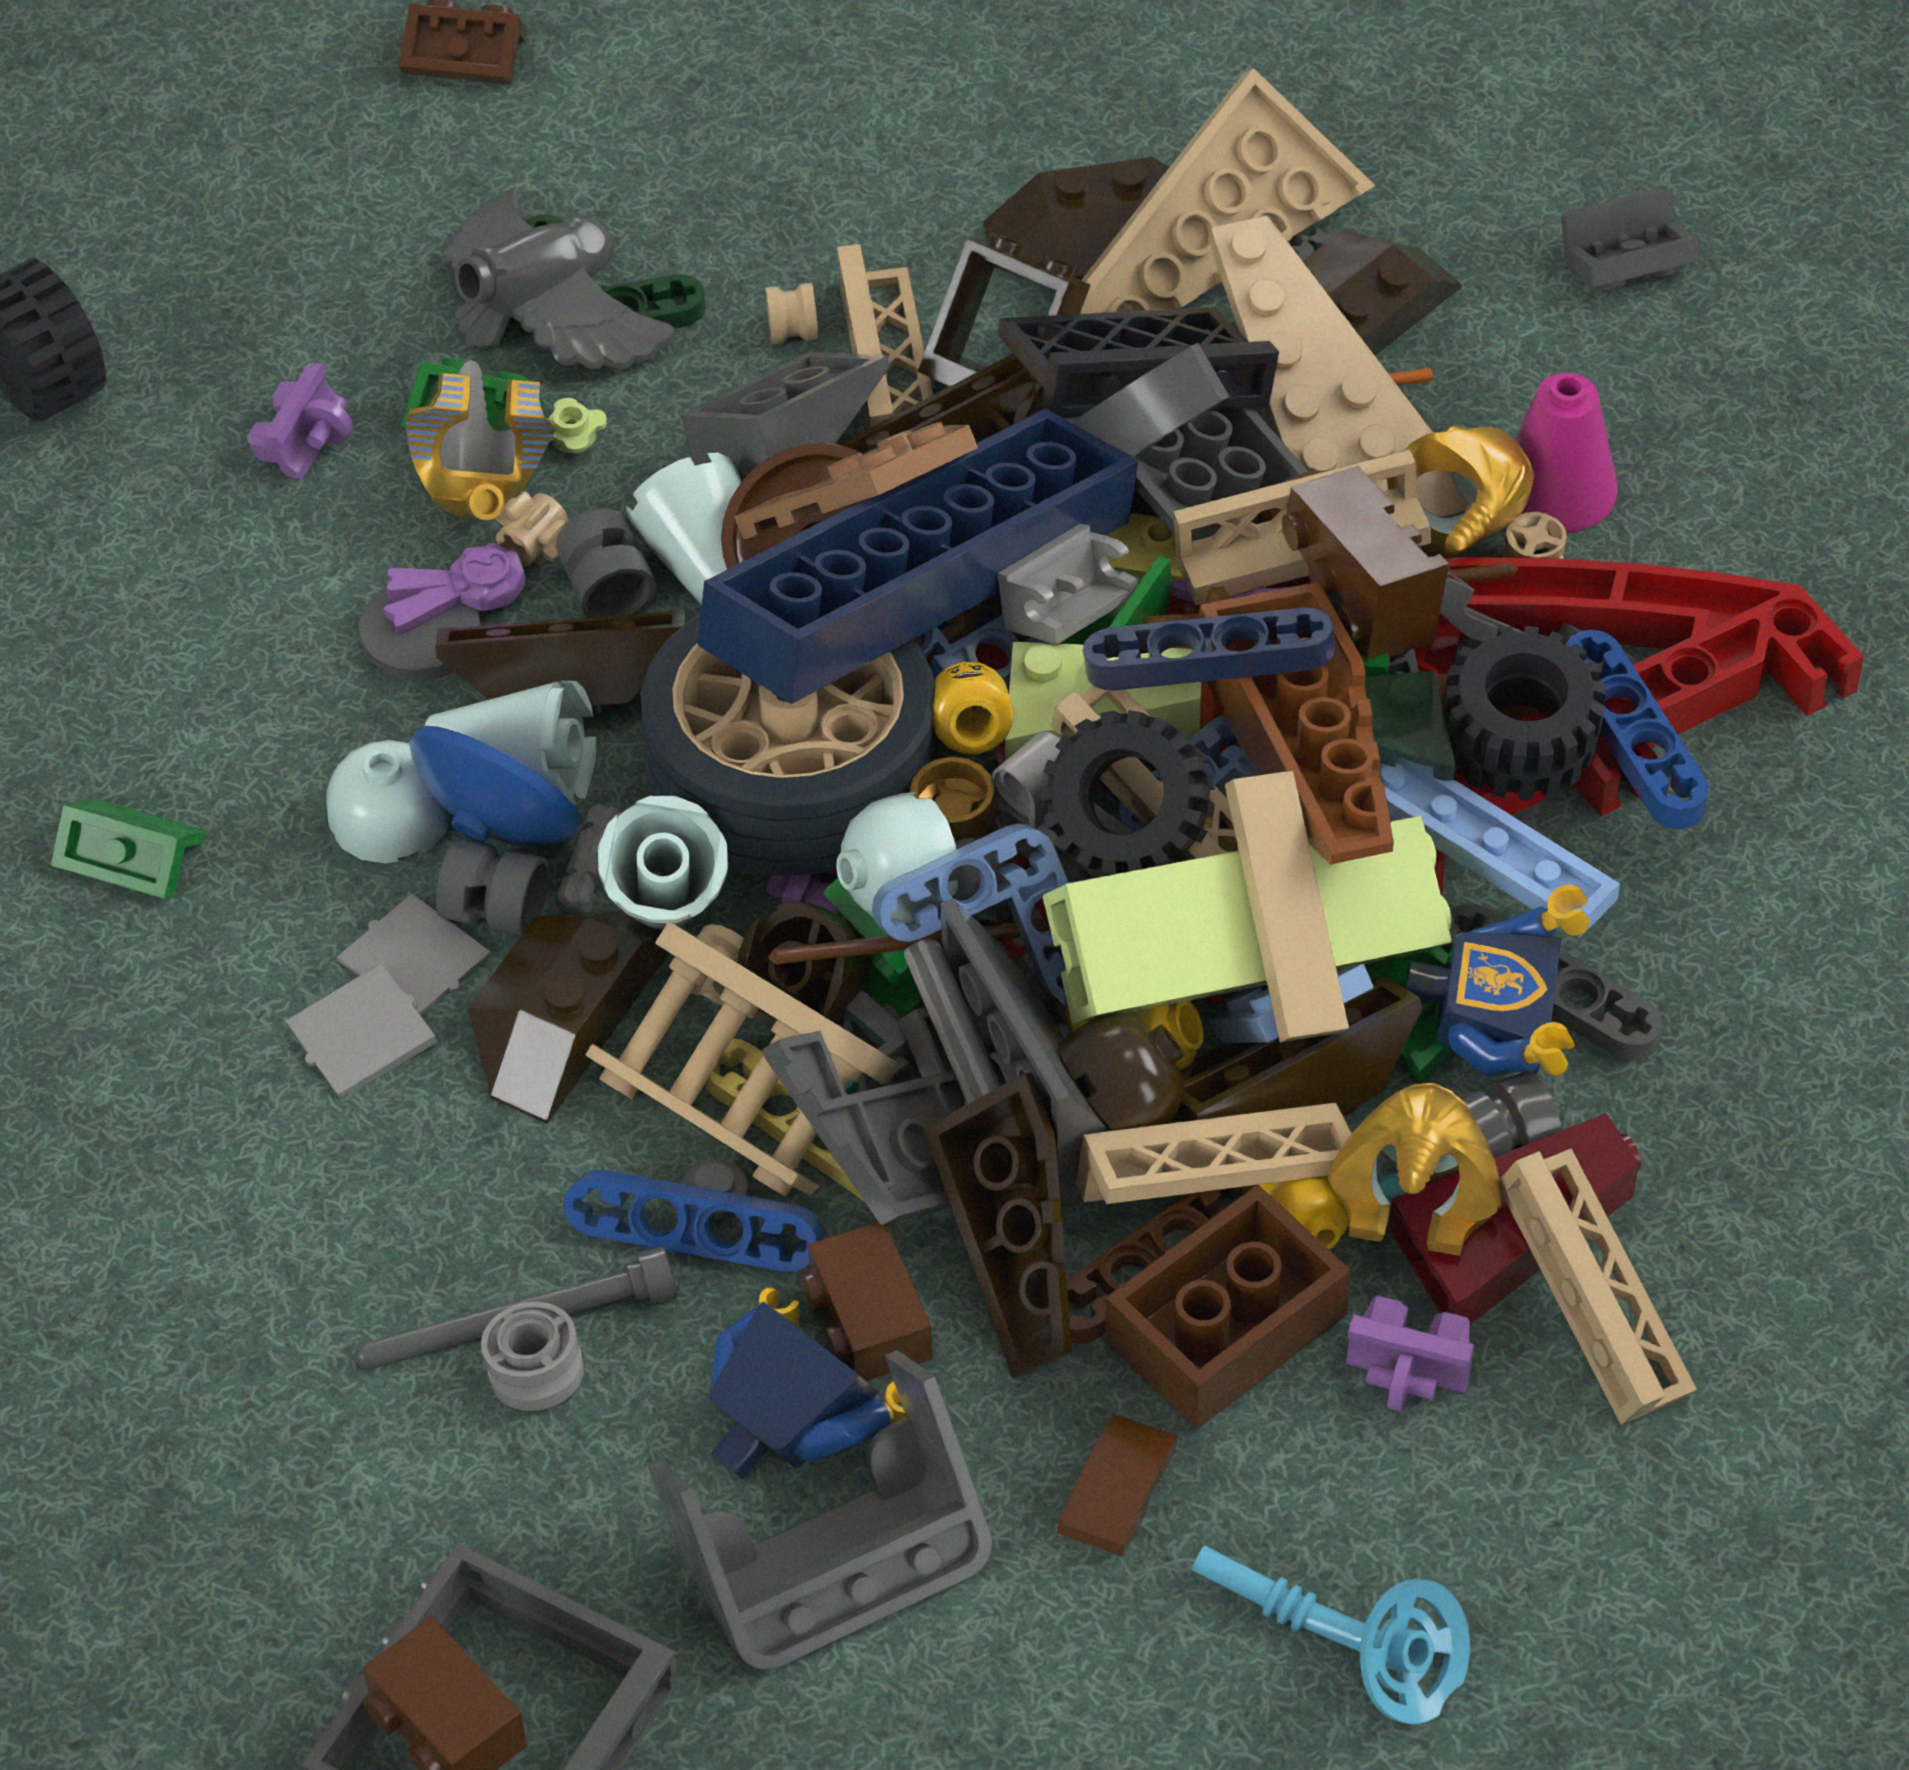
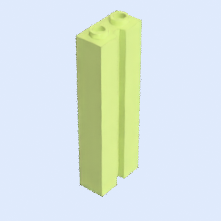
M1422 816L1391 821L1394 845L1393 852L1330 865L1309 844L1336 970L1357 964L1367 965L1421 954L1452 943L1449 932L1451 912L1447 901L1440 895L1434 870L1436 863L1435 845L1430 835L1425 832ZM1239 851L1068 883L1042 895L1054 947L1061 946L1066 970L1060 974L1072 1024L1092 1021L1102 1016L1117 1013L1126 1014L1267 985Z

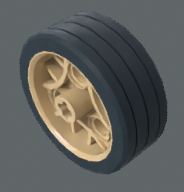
M701 614L692 618L662 645L648 666L641 689L646 778L649 795L676 796L698 804L705 810L722 832L727 843L728 866L742 871L779 876L817 874L837 869V858L841 853V844L850 821L874 801L910 792L913 777L921 767L937 759V741L933 728L934 677L921 648L913 640H910L799 701L790 704L699 647L698 637Z

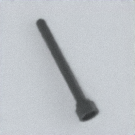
M661 1246L637 1253L638 1260L625 1263L627 1269L625 1271L363 1343L355 1352V1360L361 1368L373 1369L481 1339L486 1326L497 1314L511 1306L525 1302L549 1303L561 1308L567 1314H571L634 1296L636 1302L649 1299L651 1305L677 1298L676 1289L664 1247Z

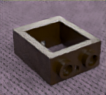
M991 233L989 241L967 239L917 372L951 386L986 368L962 357V353L995 265H999L1056 290L1057 292L1048 316L1080 314L1091 284L1073 277L1075 267L1067 262L1047 255H1042L1040 262L1021 255L1024 245L1008 237ZM1042 394V396H1041V399H1040V401H1039V404H1038V407H1037L1035 413H1037V412L1043 410V409L1041 408V406H1042L1043 394Z

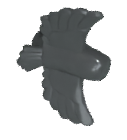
M509 189L496 200L480 207L475 215L465 219L460 226L459 232L450 240L449 246L444 251L442 259L452 264V269L455 271L457 290L466 301L464 305L458 308L455 317L460 321L459 330L465 335V344L469 348L479 347L483 350H487L489 347L497 348L511 317L521 322L524 331L534 333V340L541 349L551 350L554 358L561 365L568 366L579 362L591 369L600 368L605 364L615 369L624 370L630 367L633 362L650 360L655 356L658 349L671 345L675 340L676 331L673 326L632 311L629 307L604 292L591 278L610 261L614 246L608 229L593 217L584 216L570 221L534 228L523 221L518 210L519 192L515 189Z

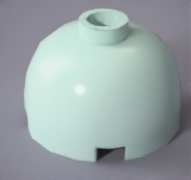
M393 740L372 742L351 751L334 770L326 790L329 828L340 847L361 860L391 863L398 862V858L407 857L416 852L420 855L430 850L446 834L452 815L429 793L413 763L409 743Z
M908 792L882 798L870 803L848 825L841 844V853L837 858V874L842 886L849 891L854 901L871 917H873L872 905L874 896L881 886L900 875L956 850V844L947 819L936 802L929 797L916 799L915 795L917 792ZM931 880L927 881L924 886L932 895L915 902L903 894L896 898L898 909L890 914V918H897L905 924H910L913 921L911 911L928 901L937 906L938 912L941 911V902L933 893ZM958 880L948 881L947 883L951 896L958 890Z

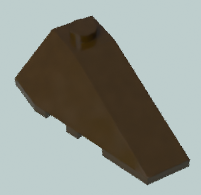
M1024 1073L923 1128L1012 1378L1031 1373L1072 1352L1055 1134L1033 1074Z

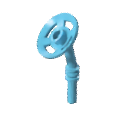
M1205 1545L1194 1562L1192 1571L1262 1606V1614L1270 1618L1275 1613L1277 1614V1623L1284 1625L1287 1621H1291V1630L1297 1633L1302 1628H1305L1360 1652L1361 1674L1366 1691L1377 1709L1394 1721L1407 1724H1421L1433 1720L1440 1715L1441 1708L1447 1697L1464 1682L1470 1657V1636L1467 1620L1453 1594L1436 1582L1411 1579L1396 1584L1377 1601L1365 1624L1316 1603V1594L1312 1592L1302 1596V1587L1296 1584L1291 1589L1287 1588L1288 1580L1283 1577L1275 1582ZM1416 1598L1424 1600L1434 1609L1442 1626L1436 1628L1433 1620L1426 1612L1413 1607ZM1391 1608V1618L1383 1625L1381 1630L1377 1629L1382 1618ZM1409 1619L1413 1620L1420 1630L1408 1629ZM1434 1652L1444 1653L1440 1673L1434 1685L1424 1695L1417 1682L1428 1671ZM1387 1669L1397 1671V1680L1391 1677ZM1377 1678L1384 1687L1399 1693L1401 1704L1393 1701L1383 1692Z

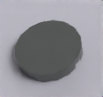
M387 587L380 590L364 606L358 622L362 651L369 662L371 660L374 665L380 668L382 673L394 679L414 682L438 679L453 672L436 658L435 642L437 628L480 626L478 610L460 603L402 634H397L394 622L388 620L384 613V608L392 604L388 602Z

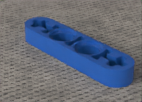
M1585 630L1572 635L1566 642V646L1571 647L1577 643L1586 651V657L1589 658L1585 659V662H1602V679L1599 682L1605 683V701L1616 697L1626 698L1637 707L1636 710L1628 714H1616L1605 707L1600 736L1650 815L1659 824L1673 829L1690 828L1699 823L1705 814L1709 786L1706 778L1620 644L1611 635L1598 630ZM1639 743H1655L1661 746L1666 754L1659 759H1643L1637 756L1632 748ZM1671 776L1670 786L1676 795L1667 797L1669 786L1667 778ZM1689 797V801L1682 802L1680 799Z
M592 1170L583 1174L570 1187L564 1199V1213L569 1223L578 1232L588 1236L653 1248L663 1246L664 1250L783 1272H795L805 1268L809 1264L808 1244L824 1239L823 1226L819 1218L810 1209L799 1205L608 1170ZM596 1188L601 1190V1201L621 1206L629 1198V1193L634 1194L635 1198L628 1212L629 1224L623 1222L628 1211L627 1209L609 1207L600 1217L592 1215V1204L583 1202L582 1198H586ZM653 1198H662L669 1201L678 1213L676 1228L670 1231H660L652 1227L645 1217L644 1208L646 1202ZM718 1210H727L739 1217L743 1225L741 1240L734 1243H725L718 1240L709 1228L711 1213ZM758 1217L765 1219L760 1230L761 1232L780 1234L787 1224H792L796 1226V1236L807 1240L806 1243H802L795 1253L786 1251V1240L775 1236L766 1235L759 1243V1248L752 1245L759 1229Z

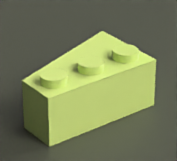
M1013 642L1009 696L1014 714L1012 727L1005 738L1006 760L1041 731L1050 732L1061 739L1058 733L1051 727L1055 706L1071 692L1075 691L1081 696L1093 686L1088 681L1085 672L1082 651L1084 645ZM1169 648L1163 651L1161 655L1167 658H1180L1187 656L1193 650ZM1148 653L1140 654L1141 658H1148ZM1113 657V658H1109V659H1107V660H1111V661H1112V660H1116V659H1118V658ZM1202 682L1125 689L1149 716L1163 720L1183 732L1189 738H1192L1200 731ZM1108 696L1091 708L1100 719V713L1114 710L1124 714Z

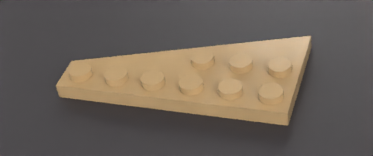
M1252 68L1241 75L1084 276L1082 281L1091 284L1080 314L1182 308L1198 298L1199 295L1222 282L1208 240L1211 228L1268 215L1288 241L1296 234L1315 222L1322 220L1342 205L1376 185L1267 80Z
M1268 215L1211 228L1208 240L1239 332L1248 342L1270 341L1279 350L1270 405L1264 406L1271 428L1308 471L1315 469L1317 473H1322L1402 452L1413 441L1426 434L1433 433ZM1436 470L1426 472L1416 479V497L1421 507L1425 508L1428 512L1440 518H1452L1466 512L1468 501L1459 491L1448 471ZM1387 478L1376 483L1381 491L1388 490Z

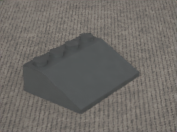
M1252 407L1210 409L1134 457L1138 461L1134 488L1172 533L1175 534L1173 511L1276 485L1308 470ZM1260 513L1251 521L1252 523L1260 524ZM1215 523L1192 529V539L1199 540L1211 537L1222 525Z
M954 899L940 903L942 949L1002 1086L1024 1073L1033 1074L1055 1134L1061 1209L1083 1201L1075 1185L1083 1135L1112 1130L1087 1100L1092 1094L1082 1076L1074 1081L1059 1053L1057 1043L1071 1034L1064 1022L1055 1024L1048 1012L1049 1005L1045 990L1036 975L1033 974L1027 977L1015 955Z

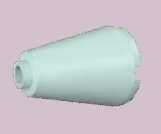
M707 453L712 461L710 463L695 466L691 457H687L657 471L633 493L638 503L634 510L626 507L625 511L633 531L701 605L704 581L727 570L721 547L722 524L728 504L741 483L739 472L730 457L720 453Z
M557 681L429 716L425 723V726H437L462 733L503 752L548 781L573 805H578L573 798L574 792L579 799L586 798L596 761V737L584 736L582 717H593V711L585 689L577 681Z
M648 796L636 801L635 805L626 809L621 814H617L607 824L598 846L597 864L600 881L612 902L620 910L642 924L659 930H663L668 922L680 927L704 911L716 899L723 888L728 872L727 843L722 832L709 817V814L698 804L676 796Z

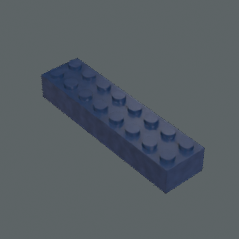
M1045 408L976 443L977 449L880 495L868 498L704 581L698 646L768 689L774 695L793 704L1000 593L998 572L1078 524L1090 526V532L1105 536L1128 524L1138 461Z

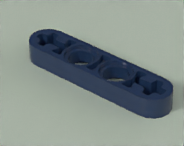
M1293 608L1106 628L1090 635L1084 642L1082 651L1086 676L1092 685L1103 690H1125L1309 671L1322 667L1332 659L1335 652V639L1332 620L1325 612L1315 608ZM1301 638H1312L1310 640H1299ZM1238 640H1250L1256 643L1255 647L1242 652L1231 651L1225 648L1231 642ZM1270 640H1277L1278 644L1270 645ZM1177 646L1193 650L1187 656L1180 658H1167L1161 655L1163 651ZM1148 653V658H1141L1140 654ZM1113 657L1118 658V659L1112 660V661H1111V660H1107V659L1113 658Z

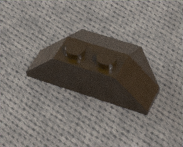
M1154 157L1039 172L983 221L987 241H989L991 233L1018 241L1024 245L1021 255L1040 262L1042 255L1067 262L1075 267L1072 276L1082 280L1170 167ZM995 265V267L1001 270H1004L1006 272L1008 271V269H1005L999 265Z
M1347 229L1340 231L1303 260V263L1374 356L1462 288V284L1422 249Z
M1012 353L838 445L851 448L865 455L877 450V443L907 430L914 432L940 421L943 426L969 425L976 443L1035 414L1044 388L1016 355Z
M684 609L655 613L461 628H437L435 642L436 658L488 700L557 681H577L586 691L593 714L605 713L615 710L619 703H629L643 686L650 662L665 641L685 625Z
M623 911L535 916L468 1007L470 1022L491 1098L548 1124L593 1061L586 1056L591 1045L593 1044L599 1048L603 1047L670 953L655 944L663 930L648 927Z
M1382 976L1371 980L1374 988L1344 1003L1349 1029L1345 1031L1280 1042L1279 1037L1269 1042H1227L1194 1059L1192 1064L1181 1072L1184 1080V1095L1179 1110L1193 1120H1202L1336 1103L1342 1116L1348 1115L1355 1111L1359 1104L1382 1093L1422 1011L1420 998L1390 978Z

